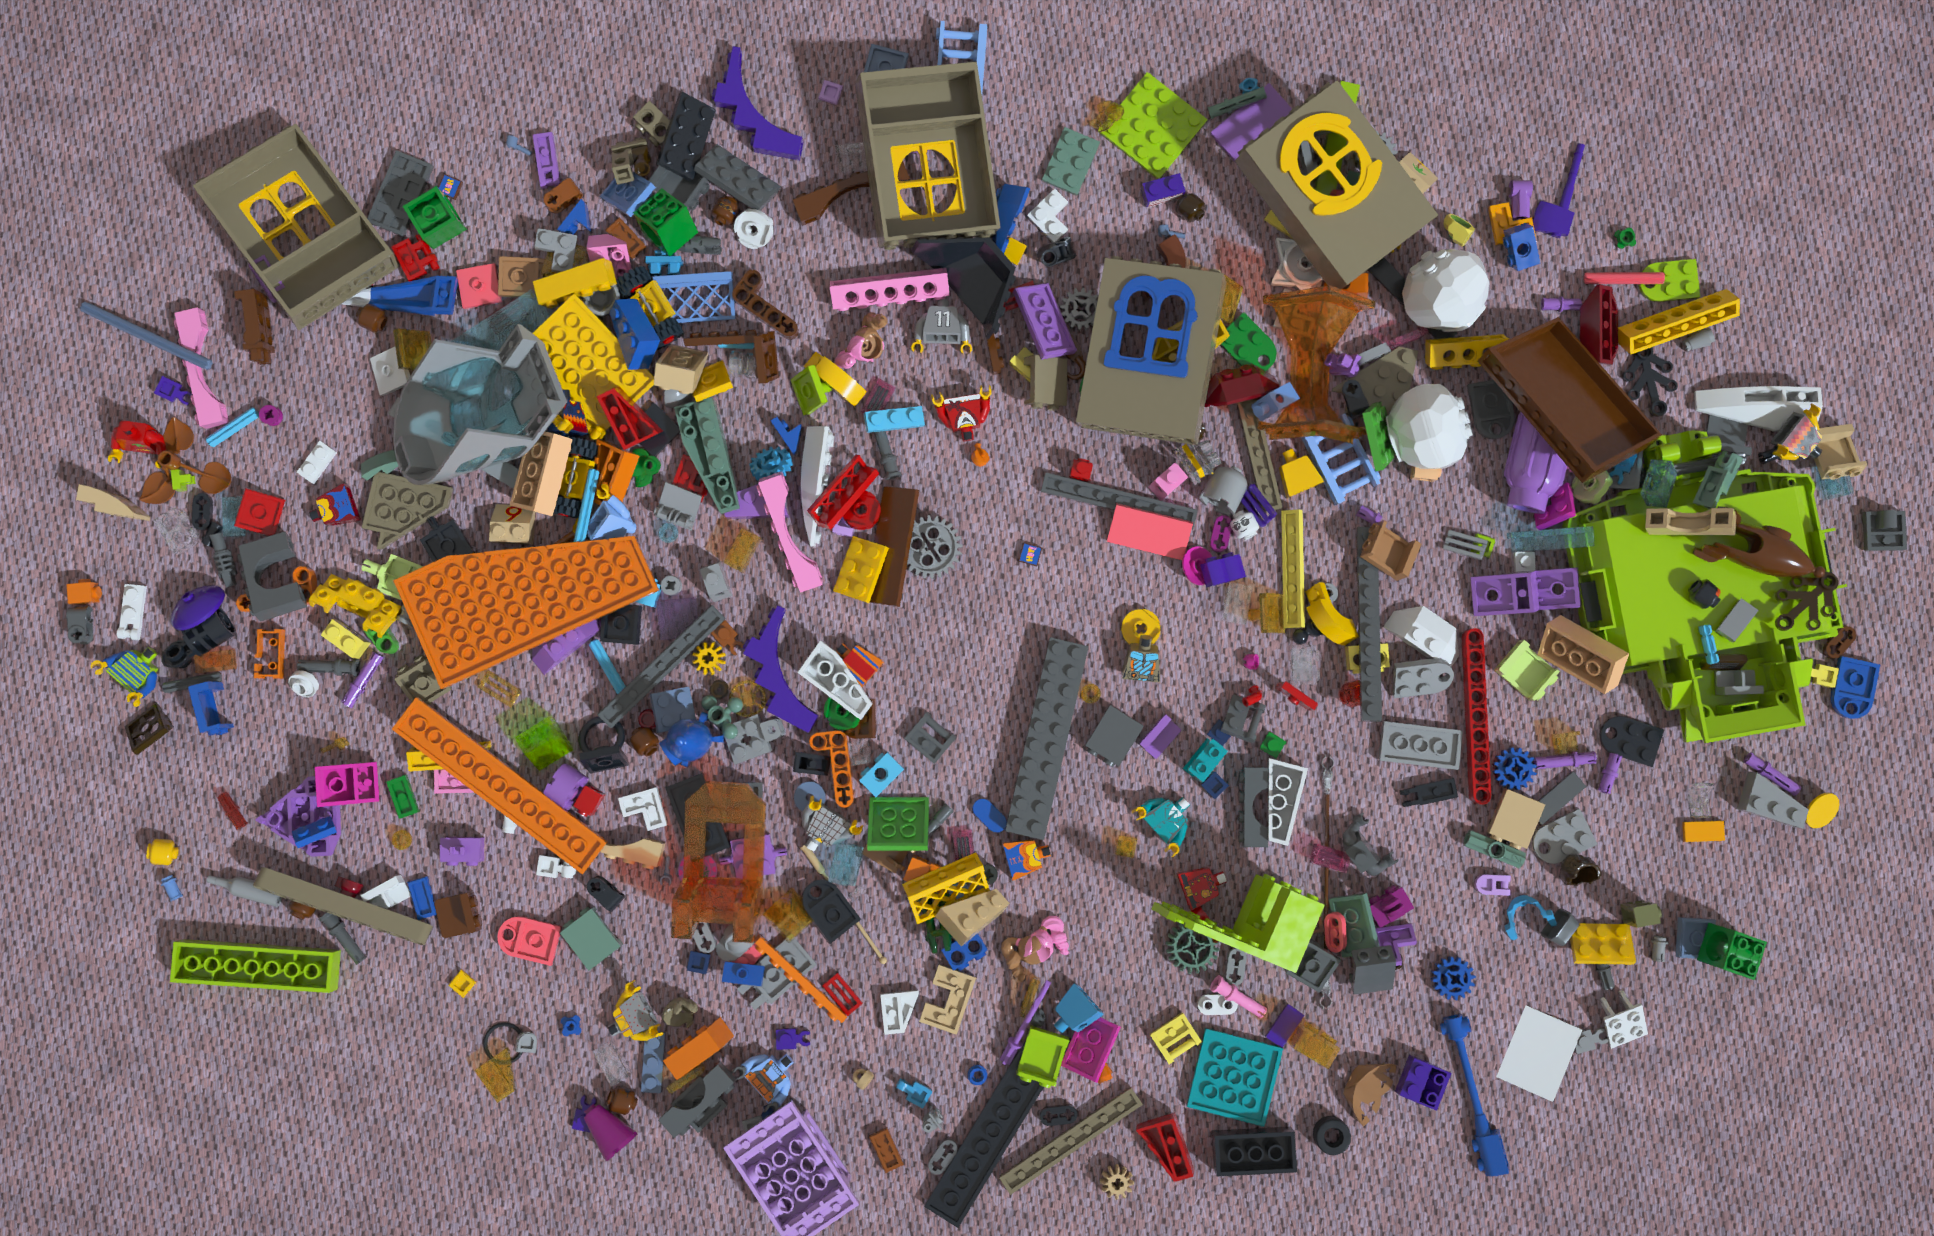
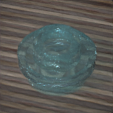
M666 523L660 527L658 534L662 541L672 543L678 537V529L675 525ZM666 530L672 531L670 537L665 535Z

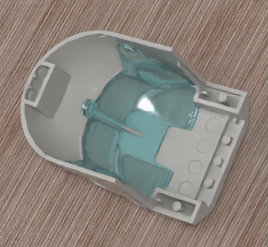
M520 324L516 325L499 351L434 339L406 382L396 408L393 430L394 451L403 476L415 485L434 484L525 455L567 403L544 342Z

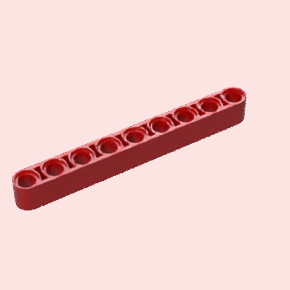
M1472 628L1465 630L1461 637L1469 798L1473 803L1484 805L1491 799L1484 635L1481 630ZM1471 632H1473L1476 635V640L1474 643H1472L1469 640V634ZM1471 652H1474L1477 655V660L1475 662H1472L1470 660L1469 656ZM1473 671L1478 675L1476 682H1473L1470 677ZM1474 691L1479 695V699L1476 702L1471 698ZM1475 711L1480 715L1478 721H1474L1472 718V714ZM1475 731H1479L1481 735L1478 741H1475L1473 738ZM1477 750L1480 751L1482 755L1479 761H1476L1474 758V754ZM1478 770L1482 772V778L1479 781L1475 778V773ZM1479 790L1483 792V798L1480 801L1476 798V793Z

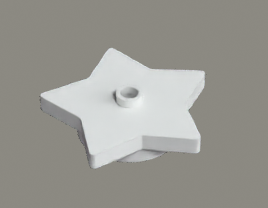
M1276 238L1275 244L1280 265L1271 281V285L1295 287L1309 302L1313 303L1324 279L1294 240ZM1305 262L1308 267H1303L1301 263Z

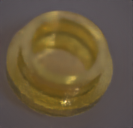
M399 830L392 836V844L398 850L407 849L412 843V836L406 830Z

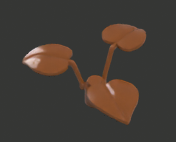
M172 417L163 435L167 451L161 452L158 456V463L163 466L162 470L165 473L155 472L146 479L139 500L148 504H161L169 501L175 493L172 482H170L172 478L169 470H176L179 467L202 475L199 485L208 494H217L229 487L232 482L231 473L224 465L218 462L206 464L204 472L181 463L177 454H180V450L190 448L194 441V433L188 425Z

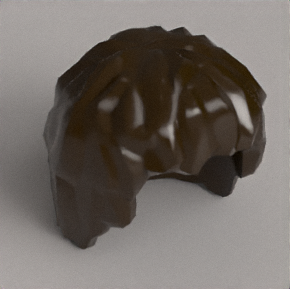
M1572 854L1568 855L1563 860V863H1561L1560 878L1566 885L1578 886L1584 882L1592 884L1593 881L1600 879L1601 870L1590 857Z

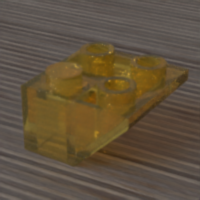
M792 887L762 914L789 944L812 923L802 908L801 896Z

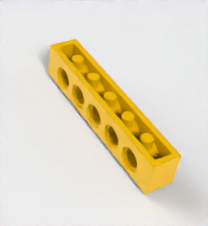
M1724 289L1618 327V344L1631 355L1740 316V299L1728 289Z

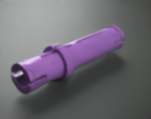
M372 651L354 682L350 683V688L341 700V703L353 708L360 694L364 693L366 684L383 660V656Z
M1574 751L1571 754L1534 757V761L1536 760L1534 764L1537 765L1536 770L1563 766L1579 767V765L1596 764L1597 757L1595 751L1584 753Z
M1752 752L1748 753L1744 758L1743 762L1755 769L1761 776L1767 777L1791 793V795L1795 796L1800 792L1801 785L1773 768L1768 761L1764 762Z

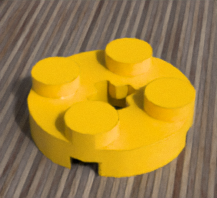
M1134 610L1124 617L1121 633L1129 645L1130 643H1139L1141 635L1151 636V645H1153L1160 636V622L1158 617L1149 610ZM1144 624L1146 632L1138 634L1136 632V625Z

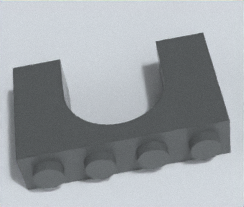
M285 531L239 545L240 553L237 556L240 564L243 565L244 570L241 571L243 580L247 583L245 592L251 601L249 610L252 616H256L262 622L307 607L304 590L297 582L275 589L261 587V576L270 565L296 557L292 540Z

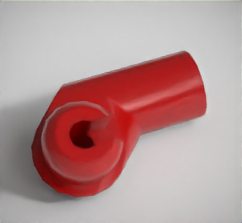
M1257 685L1248 689L1250 695L1242 698V703L1245 707L1261 700L1262 690H1259Z

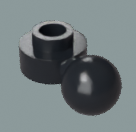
M1310 618L1305 623V629L1296 630L1292 638L1296 644L1302 645L1307 642L1308 636L1318 637L1323 633L1319 629L1314 628V622Z

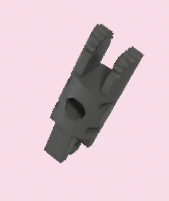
M694 236L679 248L678 251L720 255L722 252V247L720 246L721 239Z

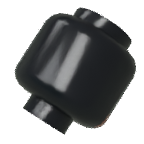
M1698 579L1688 590L1690 592V600L1701 609L1714 608L1721 600L1719 598L1720 589L1708 579L1702 581Z

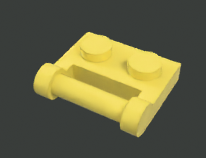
M1183 1012L1150 1033V1036L1169 1064L1174 1062L1173 1059L1194 1045L1198 1046L1202 1043ZM1186 1035H1191L1192 1038H1190L1189 1040H1187L1171 1052L1167 1051L1166 1048L1173 1045Z

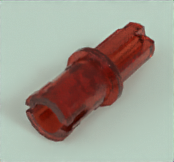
M224 792L217 797L226 812L225 816L229 817L236 830L248 824L239 810L240 807L236 806L228 792Z

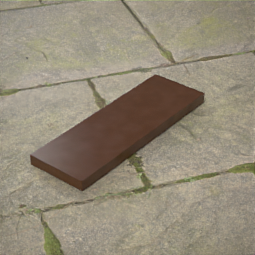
M886 486L883 488L880 506L881 514L877 524L874 543L886 546L889 549L869 603L900 607L920 490Z

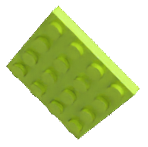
M1147 72L1102 126L1099 133L1156 179H1160L1208 119Z

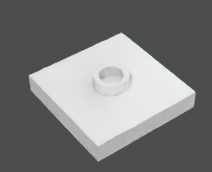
M397 345L370 358L380 396L390 394L405 386L410 373L402 346Z

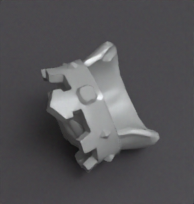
M616 285L610 286L611 289L598 290L593 292L591 296L582 297V301L599 318H604V316L610 314L615 300H618L620 297Z

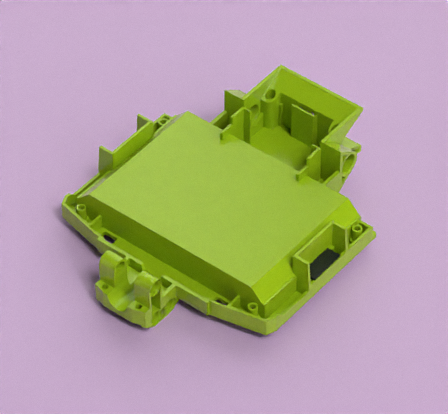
M1696 430L1663 435L1650 447L1643 450L1645 463L1643 468L1646 469L1647 475L1651 474L1654 479L1649 494L1646 487L1617 493V497L1577 512L1576 516L1563 521L1562 531L1569 567H1578L1581 607L1578 608L1581 627L1629 653L1622 674L1647 670L1648 680H1652L1664 708L1667 711L1679 709L1681 717L1680 726L1684 742L1703 740L1704 743L1805 726L1799 688L1807 687L1810 684L1813 658L1801 659L1798 643L1836 637L1838 635L1837 629L1844 628L1836 589L1847 587V584L1838 585L1833 590L1835 613L1830 617L1822 616L1820 609L1824 606L1823 593L1818 596V619L1821 625L1817 630L1810 631L1806 627V622L1809 620L1808 606L1794 619V625L1791 629L1780 631L1775 626L1776 618L1782 614H1788L1802 600L1787 599L1784 602H1779L1775 598L1776 592L1780 589L1812 591L1817 586L1802 585L1800 588L1795 589L1789 583L1792 577H1776L1758 573L1733 563L1726 558L1716 562H1707L1693 554L1695 547L1702 549L1704 544L1713 545L1715 542L1747 552L1749 547L1747 540L1737 534H1648L1645 528L1647 509L1668 508L1682 513H1701L1710 510L1693 503L1706 471L1672 477L1668 476L1666 471L1668 465L1712 458V455L1721 452L1722 445L1718 435L1708 436L1707 432ZM1750 469L1738 471L1727 495L1721 494L1716 508L1718 506L1734 508V510L1740 513L1741 523L1760 528L1765 525L1774 526L1791 533L1790 540L1807 554L1815 567L1822 566L1825 572L1832 573L1825 533L1836 531V529L1821 530L1814 497L1815 483L1810 475L1770 472L1751 473ZM1755 482L1757 491L1743 494L1741 484ZM1624 505L1626 514L1612 517L1610 507ZM1813 573L1802 576L1809 578H1817L1813 575ZM1698 579L1701 581L1708 579L1720 589L1719 598L1721 600L1714 608L1701 609L1690 600V592L1688 590ZM1794 579V583L1800 585V581ZM1825 579L1824 584L1829 586V580ZM1780 592V598L1785 599V594ZM1742 598L1759 611L1736 641L1732 643L1716 632V630L1736 603ZM1825 607V612L1827 614H1830L1831 610L1830 608ZM1781 620L1780 625L1786 627V622ZM1811 621L1810 625L1815 628L1816 623ZM1711 625V635L1714 636L1717 649L1715 651L1716 654L1747 655L1748 661L1740 670H1754L1755 686H1763L1764 694L1715 695L1714 672L1735 670H1701L1699 663L1705 658L1707 653L1704 652L1699 626ZM1663 660H1665L1666 670H1664Z

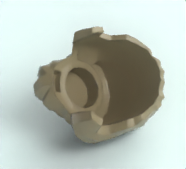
M684 997L675 998L664 1008L662 1019L667 1025L672 1027H681L684 1023H687L686 1028H689L694 1023L693 1014L698 1011V1005L691 999Z

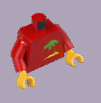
M120 421L119 426L115 427L111 433V448L113 450L108 456V461L111 462L113 457H116L118 464L120 463L123 452L119 449L159 455L161 452L167 451L164 437L149 424ZM157 460V461L155 462V465H156L157 468L160 469V468H161V465L158 463V460Z

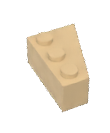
M997 889L942 907L935 917L962 947L1003 913L1010 903Z

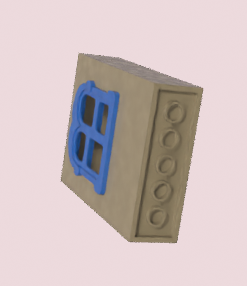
M1118 256L1105 258L1076 423L1081 428L1198 446L1227 283L1221 270L1209 269V271H1203L1200 267L1190 266L1188 269L1181 268L1179 264L1165 266L1157 261H1150L1149 264L1142 263V260L1134 258L1126 261ZM1145 291L1151 295L1153 305L1149 317L1127 314L1128 301L1133 293ZM1170 295H1177L1185 302L1183 325L1180 331L1164 330L1157 327L1162 301ZM1126 323L1146 325L1148 327L1142 358L1126 357L1119 354L1123 329ZM1157 337L1179 341L1177 358L1174 363L1152 359L1154 341Z

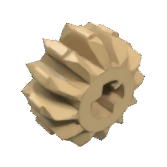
M1119 1164L1115 1165V1170L1108 1166L1109 1174L1103 1171L1102 1176L1104 1178L1100 1179V1184L1104 1185L1101 1188L1102 1191L1107 1192L1108 1198L1112 1197L1113 1194L1115 1200L1119 1199V1194L1126 1198L1125 1191L1131 1193L1132 1189L1129 1186L1134 1185V1181L1130 1179L1133 1176L1132 1173L1127 1172V1167L1125 1166L1120 1171ZM1119 1178L1120 1182L1118 1186H1115L1114 1182Z

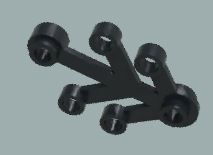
M1651 347L1645 349V356H1642L1640 351L1633 354L1634 360L1628 370L1623 372L1622 379L1626 382L1634 380L1635 372L1640 364H1642L1643 372L1634 387L1627 392V395L1632 401L1637 400L1640 397V391L1646 383L1651 400L1649 412L1652 416L1659 417L1667 412V404L1659 399L1655 381L1663 385L1668 392L1675 391L1678 388V383L1651 368L1650 362L1659 366L1663 373H1669L1673 369V364L1653 354V348ZM1664 364L1669 365V370L1663 368ZM1627 372L1632 375L1631 379L1626 378ZM1670 382L1674 384V389L1668 387ZM1631 391L1636 393V398L1631 397ZM1655 406H1659V408H1660V412H1659V413L1655 412V410H1654V407H1655Z

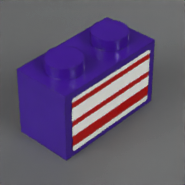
M1180 173L1142 183L1141 187L1146 208L1177 200L1186 192Z

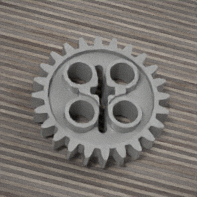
M928 515L927 521H924L922 517H920L919 524L914 521L907 565L911 564L910 572L916 569V576L923 573V578L926 579L927 575L930 574L933 580L935 574L942 578L941 572L944 571L948 575L949 567L955 569L952 563L960 562L956 556L962 555L958 549L962 548L963 545L957 543L961 540V536H954L958 530L954 529L951 531L952 523L946 526V519L944 518L939 522L938 516L932 521L930 515ZM932 529L939 531V535L935 539L929 538V532ZM921 533L925 534L932 545L936 544L934 550L940 557L941 562L936 560L930 550L926 551L928 546L921 537ZM915 540L922 541V547L918 550L912 547V543ZM946 545L950 548L947 555L939 553L941 546ZM926 556L933 558V563L929 566L923 565V559Z

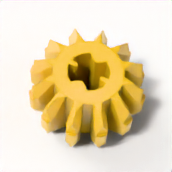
M704 642V649L700 646L696 647L700 653L692 654L694 657H698L692 663H699L696 668L697 671L704 667V675H707L708 670H710L711 675H714V667L718 671L722 670L718 664L726 663V661L720 660V657H725L726 654H718L722 647L718 646L715 649L714 642L710 644V647L707 642ZM711 653V657H714V659L707 664V660H704L705 655L709 656Z

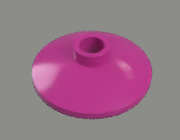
M1203 547L1188 549L1182 560L1185 576L1196 585H1205L1200 565L1206 563L1205 559L1213 557Z

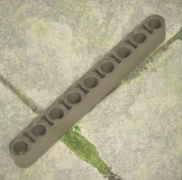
M261 867L253 884V887L419 945L425 946L433 927L425 922L265 867Z

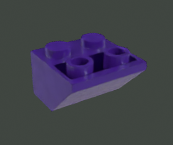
M1409 1054L1395 1092L1404 1098L1437 1111L1452 1073Z

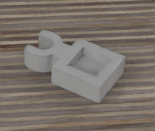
M1597 1028L1594 1033H1591L1590 1029L1582 1030L1574 1049L1575 1053L1580 1054L1596 1049L1595 1043L1597 1042L1600 1044L1607 1043V1038L1599 1039V1034L1605 1032V1029Z

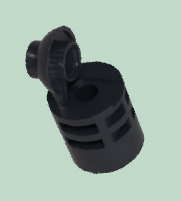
M219 607L208 619L199 625L187 630H181L184 635L182 636L183 640H177L167 646L162 654L161 662L169 668H186L192 662L193 656H202L236 636V629L225 611Z

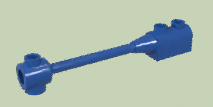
M1463 1014L1444 1017V1023H1440L1443 1035L1448 1036V1039L1456 1042L1475 1112L1476 1134L1475 1139L1472 1140L1474 1152L1479 1151L1481 1159H1477L1479 1171H1484L1486 1176L1509 1174L1510 1167L1500 1130H1491L1488 1120L1483 1113L1463 1041L1468 1032H1472L1468 1016L1463 1017Z

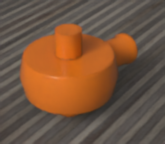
M976 443L971 460L976 466L983 467L988 463L989 455L984 449H981L980 443Z

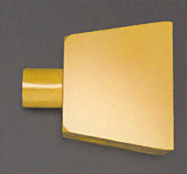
M1294 449L1282 453L1286 464L1279 467V472L1286 498L1324 482L1307 455L1297 458Z

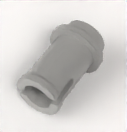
M1654 936L1651 939L1653 943L1651 960L1665 962V946L1668 944V941H1666V937Z

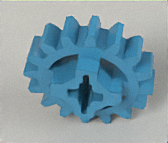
M779 446L776 449L770 447L767 451L762 449L763 453H756L757 457L751 458L752 463L749 464L752 476L757 481L781 471L786 476L785 472L791 471L790 466L793 465L790 453L785 448L781 450Z

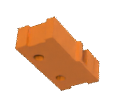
M257 629V653L254 655V658H263V634H279V639L271 638L269 640L271 646H278V662H270L268 664L269 669L278 670V675L259 673L262 672L263 664H254V678L265 679V677H273V679H284L285 630L274 629V631H266L265 629Z

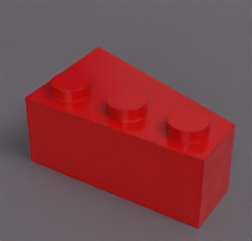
M615 387L596 396L623 450L663 432L620 387Z
M1175 1112L1137 1124L1136 1131L1145 1140L1149 1149L1153 1151L1174 1182L1194 1177V1167Z

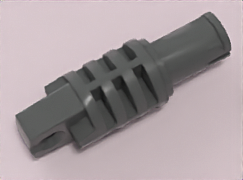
M222 532L210 535L215 551L213 558L219 577L223 578L226 587L237 585L235 575L238 574L231 550L226 547Z

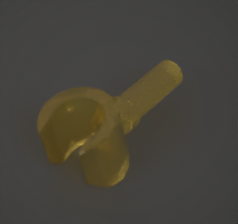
M345 737L337 738L334 743L321 748V752L324 753L336 747L341 751L350 743Z

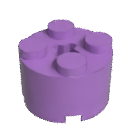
M566 763L552 776L554 779L551 784H547L543 794L568 811L574 803L573 800L579 797L589 778Z

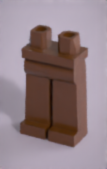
M256 289L234 291L235 299L242 302L246 329L243 334L245 344H242L243 350L249 352L250 361L257 362L259 365L271 364L270 353H275V348L272 346L267 295Z

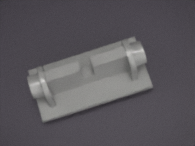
M929 1106V1113L923 1117L922 1128L927 1133L932 1132L937 1127L940 1130L943 1129V1115L937 1107L933 1109L932 1106Z

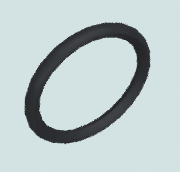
M502 1022L493 1025L487 1031L483 1046L490 1060L506 1065L517 1061L523 1052H518L510 1060L496 1059L488 1049V1038L492 1031L498 1027L513 1028L518 1034L522 1033V1031L512 1023Z

